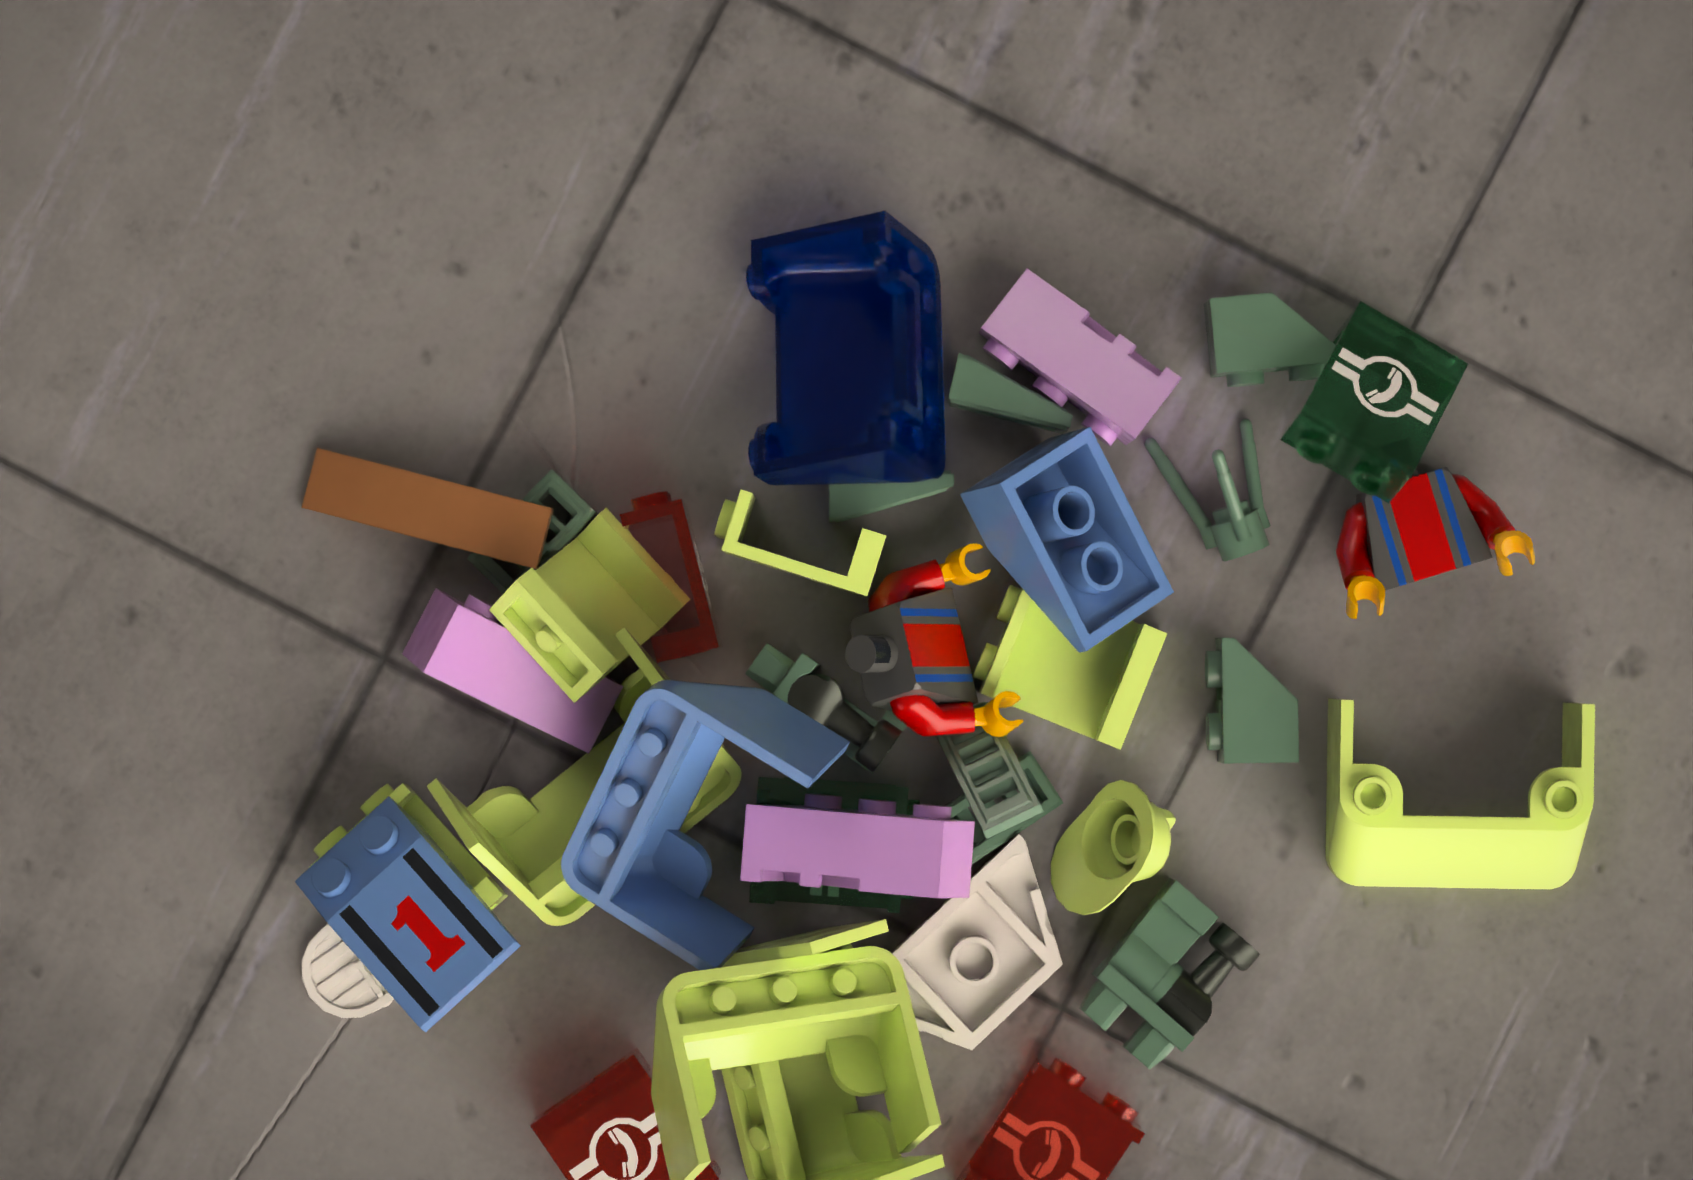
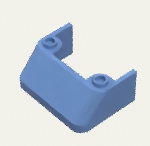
M663 680L653 684L636 700L562 855L561 870L565 881L577 894L698 970L719 968L750 938L754 927L703 896L712 875L711 859L700 843L681 832L680 829L724 739L726 738L807 789L846 751L850 741L761 688Z

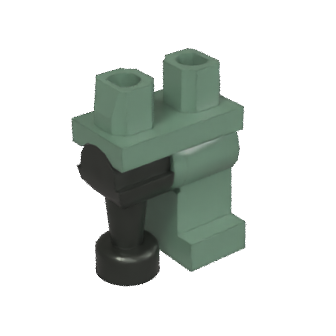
M766 643L745 674L773 693L774 696L850 741L844 754L873 774L907 726L894 716L892 711L887 710L878 722L845 698L842 687L835 679L824 674H815L821 664L807 654L801 653L795 662L771 644Z
M1172 878L1167 880L1110 951L1105 960L1092 972V975L1098 980L1089 989L1079 1007L1105 1031L1127 1006L1141 1016L1144 1022L1126 1041L1123 1047L1148 1069H1151L1168 1056L1174 1047L1178 1048L1181 1052L1187 1048L1193 1041V1036L1208 1022L1212 1014L1211 998L1235 966L1241 971H1246L1260 956L1249 943L1222 922L1209 938V943L1215 950L1191 974L1184 969L1178 961L1200 936H1204L1219 917L1177 880Z

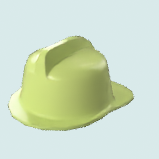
M1124 780L1108 783L1066 829L1056 844L1051 861V884L1057 900L1071 912L1081 915L1098 913L1112 904L1132 882L1153 877L1164 867L1169 856L1171 846L1170 830L1175 824V816L1169 810L1159 808L1153 802H1150L1147 795L1134 783Z

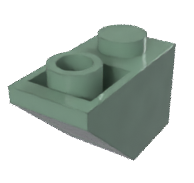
M1272 292L1209 298L1204 303L1211 378L1226 376L1227 387L1264 384V373L1287 370L1289 381L1326 378V367L1333 366L1335 361L1342 362V358L1338 356L1341 349Z
M1215 638L1216 650L1206 651L1205 653L1206 688H1216L1217 713H1207L1206 715L1207 750H1217V762L1223 764L1299 763L1298 699L1235 638Z

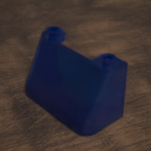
M887 211L875 212L751 240V264L748 265L746 270L747 286L752 297L755 300H760L766 309L775 314L776 422L764 423L758 426L754 438L749 442L748 457L754 471V476L772 486L919 483L939 479L943 475L946 459L941 282L937 261L931 248Z

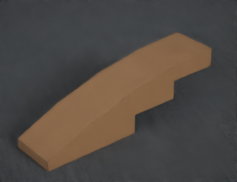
M320 448L316 450L301 507L534 569L539 568L554 510L550 507Z

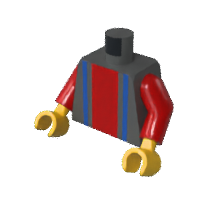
M1408 440L1372 450L1383 486L1356 494V504L1346 511L1335 550L1343 582L1347 589L1346 614L1351 619H1357L1358 600L1367 599L1372 601L1377 607V615L1381 616L1384 611L1386 590L1492 558L1490 549L1495 550L1499 572L1504 576L1513 575L1512 565L1507 558L1512 553H1522L1528 558L1531 565L1535 563L1531 538L1526 533L1516 531L1498 504L1467 477L1451 474L1447 467L1419 475Z
M977 543L968 544L950 552L945 559V563L938 564L937 560L933 559L887 575L868 599L869 612L852 618L850 622L852 638L847 643L845 659L853 671L861 674L867 701L871 706L892 711L894 716L913 732L921 736L974 733L975 726H982L985 732L991 736L1002 737L1024 722L1021 719L1014 721L1006 720L999 712V708L1013 706L1021 700L1020 696L1015 692H1001L983 707H973V704L978 703L954 595L952 588H944L945 582L950 580L954 584L963 586L982 580L989 575L991 569L974 574L965 565L966 554L983 548L982 545Z

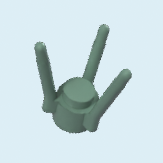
M1243 419L1240 422L1241 445L1249 504L1247 500H1239L1223 451L1219 449L1213 451L1212 459L1226 502L1225 507L1212 512L1215 520L1214 524L1210 522L1154 438H1147L1144 443L1158 469L1198 527L1206 550L1218 547L1222 561L1236 559L1270 545L1264 529L1271 525L1263 504L1252 423L1249 419Z

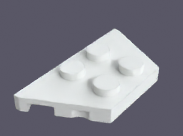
M1019 833L1010 839L971 876L969 898H948L891 952L903 968L918 1031H925L941 1037L945 1041L973 1050L1063 965L1029 856L1026 841Z

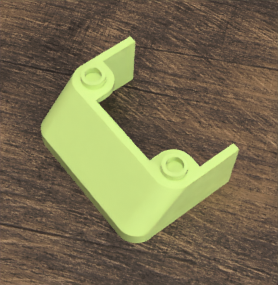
M623 627L615 636L639 667L635 673L629 675L622 682L623 688L614 704L616 712L626 723L636 700L653 684L671 679L628 630ZM625 723L592 748L590 753H586L530 799L515 787L501 786L485 791L477 800L466 807L437 778L427 785V788L467 849L548 925L562 926L572 923L595 906V904L577 894L567 884L561 870V859ZM723 744L682 824L680 831L686 833L727 800L740 784L741 768Z
M1328 698L1326 861L1329 869L1338 879L1354 886L1554 889L1562 886L1572 877L1577 867L1594 803L1595 704L1563 703L1562 767L1549 768L1541 772L1534 779L1528 793V817L1403 815V789L1399 779L1391 770L1377 764L1353 763L1354 700Z
M882 919L828 927L740 948L722 967L853 948L851 945L853 942L888 932L887 921ZM826 1053L721 1069L748 1180H910L945 1167L942 1154L902 1157L901 1154H898L891 1122L879 1111H859L856 1097L843 1091L833 1080Z
M865 946L808 956L692 971L674 977L660 993L657 1000L651 1097L669 1179L694 1180L711 1163L701 1119L712 1109L716 1098L713 1070L826 1053L832 1078L843 1091L858 1097L884 1094L898 1154L911 1152L941 1125V1120L904 971L898 959L884 948Z

